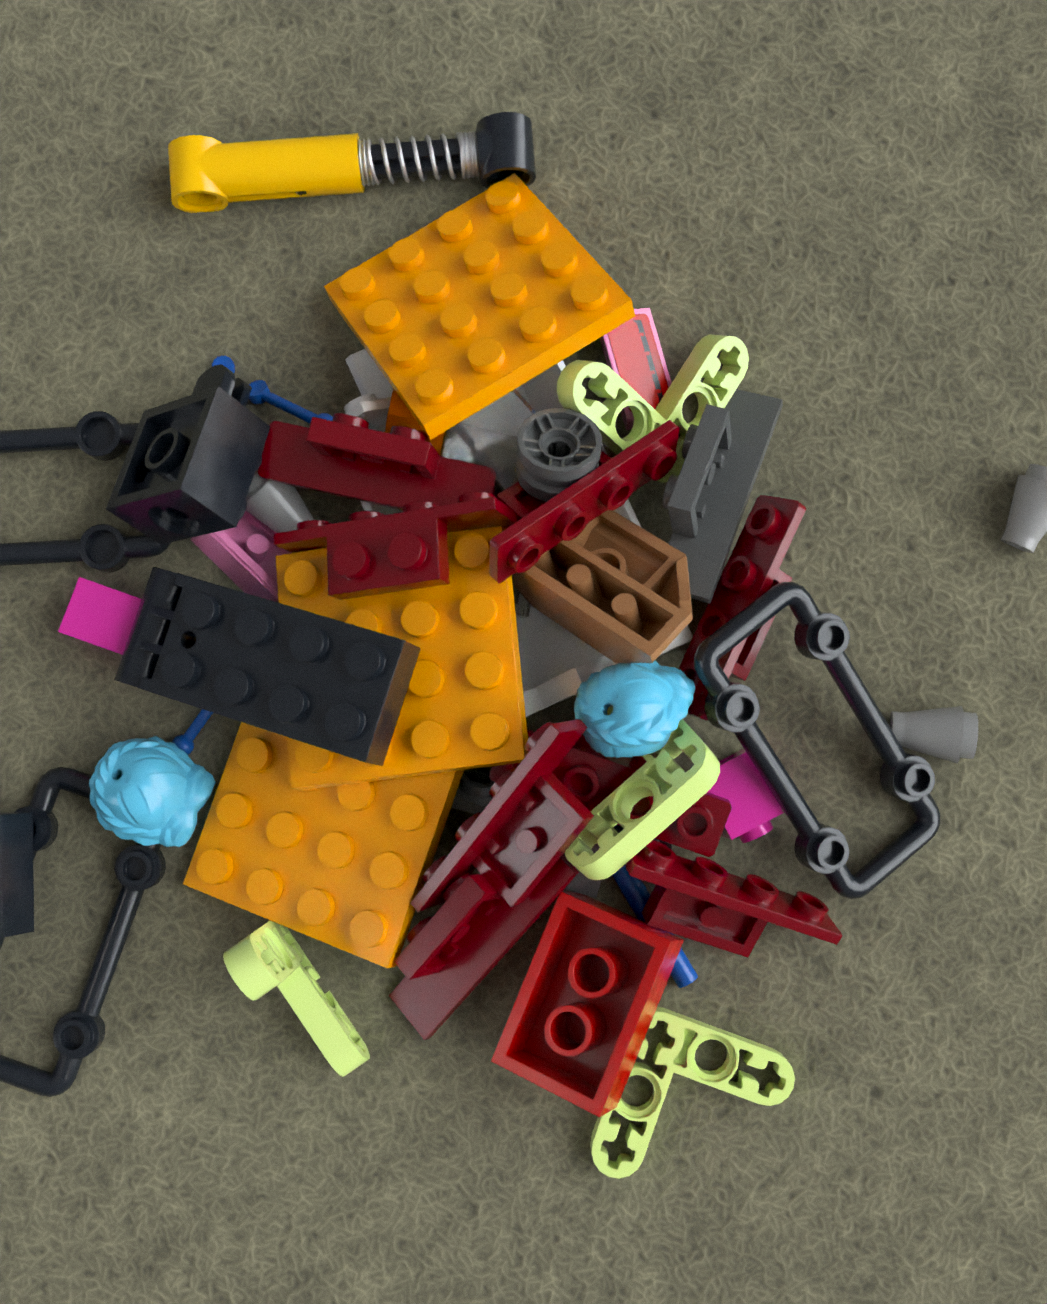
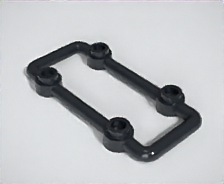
M94 411L83 416L77 426L0 431V453L81 449L97 460L108 461L121 455L125 447L131 445L139 423L121 424L109 413ZM98 524L86 530L81 539L0 543V566L84 561L88 566L96 570L111 573L123 568L130 558H148L160 555L168 549L171 543L161 545L146 535L126 536L125 533L111 525Z
M782 582L770 588L704 639L698 646L694 656V668L700 681L708 691L704 705L705 714L709 722L716 728L734 732L798 833L794 846L798 861L803 866L824 874L832 888L840 896L848 899L861 898L871 892L927 844L938 832L940 812L930 794L935 784V774L930 764L924 758L905 753L844 650L849 644L850 634L845 622L835 614L821 612L810 593L803 586L795 582ZM787 606L790 607L798 621L794 631V641L798 651L807 658L822 660L884 763L880 771V783L883 790L894 798L908 801L917 816L914 824L853 875L846 866L849 858V846L845 836L840 830L818 822L755 722L760 711L756 694L750 687L730 682L719 665L721 657Z
M67 767L50 769L38 781L29 806L19 808L14 812H33V861L37 851L48 848L57 837L58 821L52 810L60 790L90 799L89 780L92 775ZM137 843L121 851L116 859L114 870L116 878L122 886L77 1008L74 1009L75 1011L72 1010L60 1018L54 1027L53 1041L60 1053L54 1071L51 1073L0 1055L1 1082L40 1096L53 1097L63 1094L76 1079L83 1058L100 1047L99 1044H102L105 1037V1024L99 1014L145 889L158 884L165 873V858L159 850L161 844L143 846ZM5 937L0 938V950L3 945Z

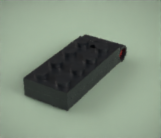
M153 567L114 680L362 762L383 766L421 648L396 637L180 573Z

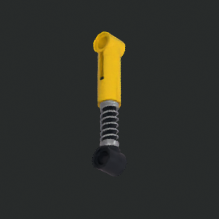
M500 112L488 115L477 123L476 132H457L453 139H446V136L442 133L439 140H431L430 136L426 135L424 141H415V138L411 136L409 142H400L399 138L395 137L394 143H384V140L380 138L379 144H372L369 138L367 141L365 139L361 141L358 133L221 143L212 137L188 135L178 137L168 144L172 205L188 213L221 211L228 206V203L364 193L366 184L368 186L370 184L373 186L375 184L379 185L382 179H389L394 184L397 178H404L409 183L412 177H419L424 182L427 176H435L439 181L442 175L450 174L451 178L455 180L457 174L462 173V178L464 179L466 177L474 179L475 176L477 178L480 176L482 186L487 189L514 173L527 187L534 183L536 179L532 122L529 117L516 112Z

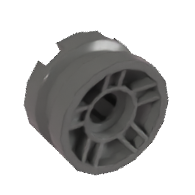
M565 408L541 410L526 418L518 429L516 477L520 486L530 496L547 502L598 468L602 435L597 425L586 415Z

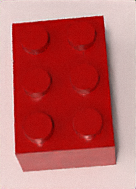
M562 891L554 905L491 1062L599 1118L617 1108L684 939L664 930L648 926L646 922L587 895Z

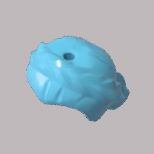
M656 660L653 663H618L602 669L601 672L591 673L588 680L580 684L574 704L575 719H580L588 727L583 736L591 748L605 757L619 758L651 754L666 745L671 732L676 730L679 721L687 716L688 708L692 703L696 689L695 684L683 671L675 667L661 666ZM612 705L613 712L608 715L607 710Z
M157 736L147 739H128L113 744L98 761L95 772L89 780L91 791L90 803L96 810L97 819L104 829L113 831L121 839L133 840L143 846L161 844L165 847H181L192 836L197 825V812L206 804L216 782L212 774L206 771L203 766L195 764L187 753L179 749L175 743L165 742Z

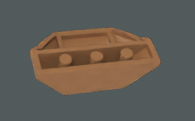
M605 511L589 522L576 538L570 541L563 540L542 554L538 562L531 569L523 573L516 572L512 575L514 588L532 607L614 663H653L693 620L686 554L615 511Z

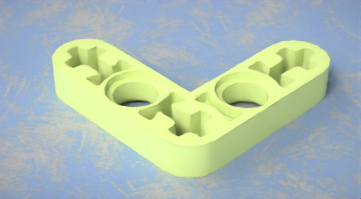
M708 335L703 337L695 345L656 409L647 403L609 366L601 362L576 360L569 363L560 373L556 392L559 402L565 409H572L582 413L597 425L602 435V442L616 455L668 420L673 421L680 427L679 433L681 434L676 448L677 459L672 469L663 478L657 480L659 482H668L672 474H680L685 459L682 457V448L688 428L691 424L699 425L706 404L721 408L726 407L746 374L749 356L743 341L735 336ZM719 351H722L718 359L717 355ZM721 363H722V364H723L722 369H721V371H718L719 368H720V366H721ZM584 378H590L588 387L598 397L607 398L603 403L584 398L587 392L581 385ZM694 393L698 399V412L691 422L686 423L682 414L683 403L689 394ZM629 407L633 413L634 423L631 432L621 439L616 431V419L623 408Z
M612 705L607 710L608 715L613 712ZM683 719L679 721L678 728L671 732L668 742L662 749L643 755L642 757L647 762L590 811L594 817L564 852L566 859L588 879L602 880L616 873L716 783L720 774V763L717 757ZM682 751L694 763L693 767L687 772H684L674 760ZM654 796L651 809L644 816L630 819L631 810L639 800L644 797ZM617 824L624 828L620 833L613 828ZM598 843L600 848L596 853H593L591 849Z
M270 920L224 952V963L229 974L239 989L251 1000H258L276 986L279 988L328 1063L342 1077L348 1075L370 1059L366 1044L330 991L324 993L316 982L320 978L319 974L287 927Z
M657 1007L649 1028H654L657 1020L664 1021V1029L672 1037L669 1044L665 1042L658 1043L652 1058L654 1064L663 1065L662 1070L658 1073L645 1063L635 1062L629 1076L640 1075L649 1079L653 1085L652 1096L649 1101L640 1106L629 1105L620 1098L617 1108L613 1109L628 1120L644 1121L641 1128H637L633 1123H629L625 1140L627 1147L632 1152L630 1155L620 1153L616 1161L608 1160L607 1148L602 1143L604 1140L614 1142L621 1126L620 1119L610 1117L613 1110L600 1118L598 1117L590 1142L594 1164L603 1174L618 1179L628 1177L638 1170L646 1154L673 1073L754 1103L772 1106L782 1103L791 1094L795 1082L792 1066L780 1052L769 1046L674 1011ZM646 1037L638 1054V1057L644 1060L648 1049ZM710 1039L722 1042L727 1050L726 1060L723 1065L712 1071L703 1070L695 1061V1052L698 1046ZM739 1050L748 1051L744 1055L743 1060L747 1065L757 1069H765L768 1061L774 1062L773 1069L781 1077L778 1084L768 1082L764 1090H759V1083L756 1078L741 1070H738V1081H731L730 1079L738 1069Z

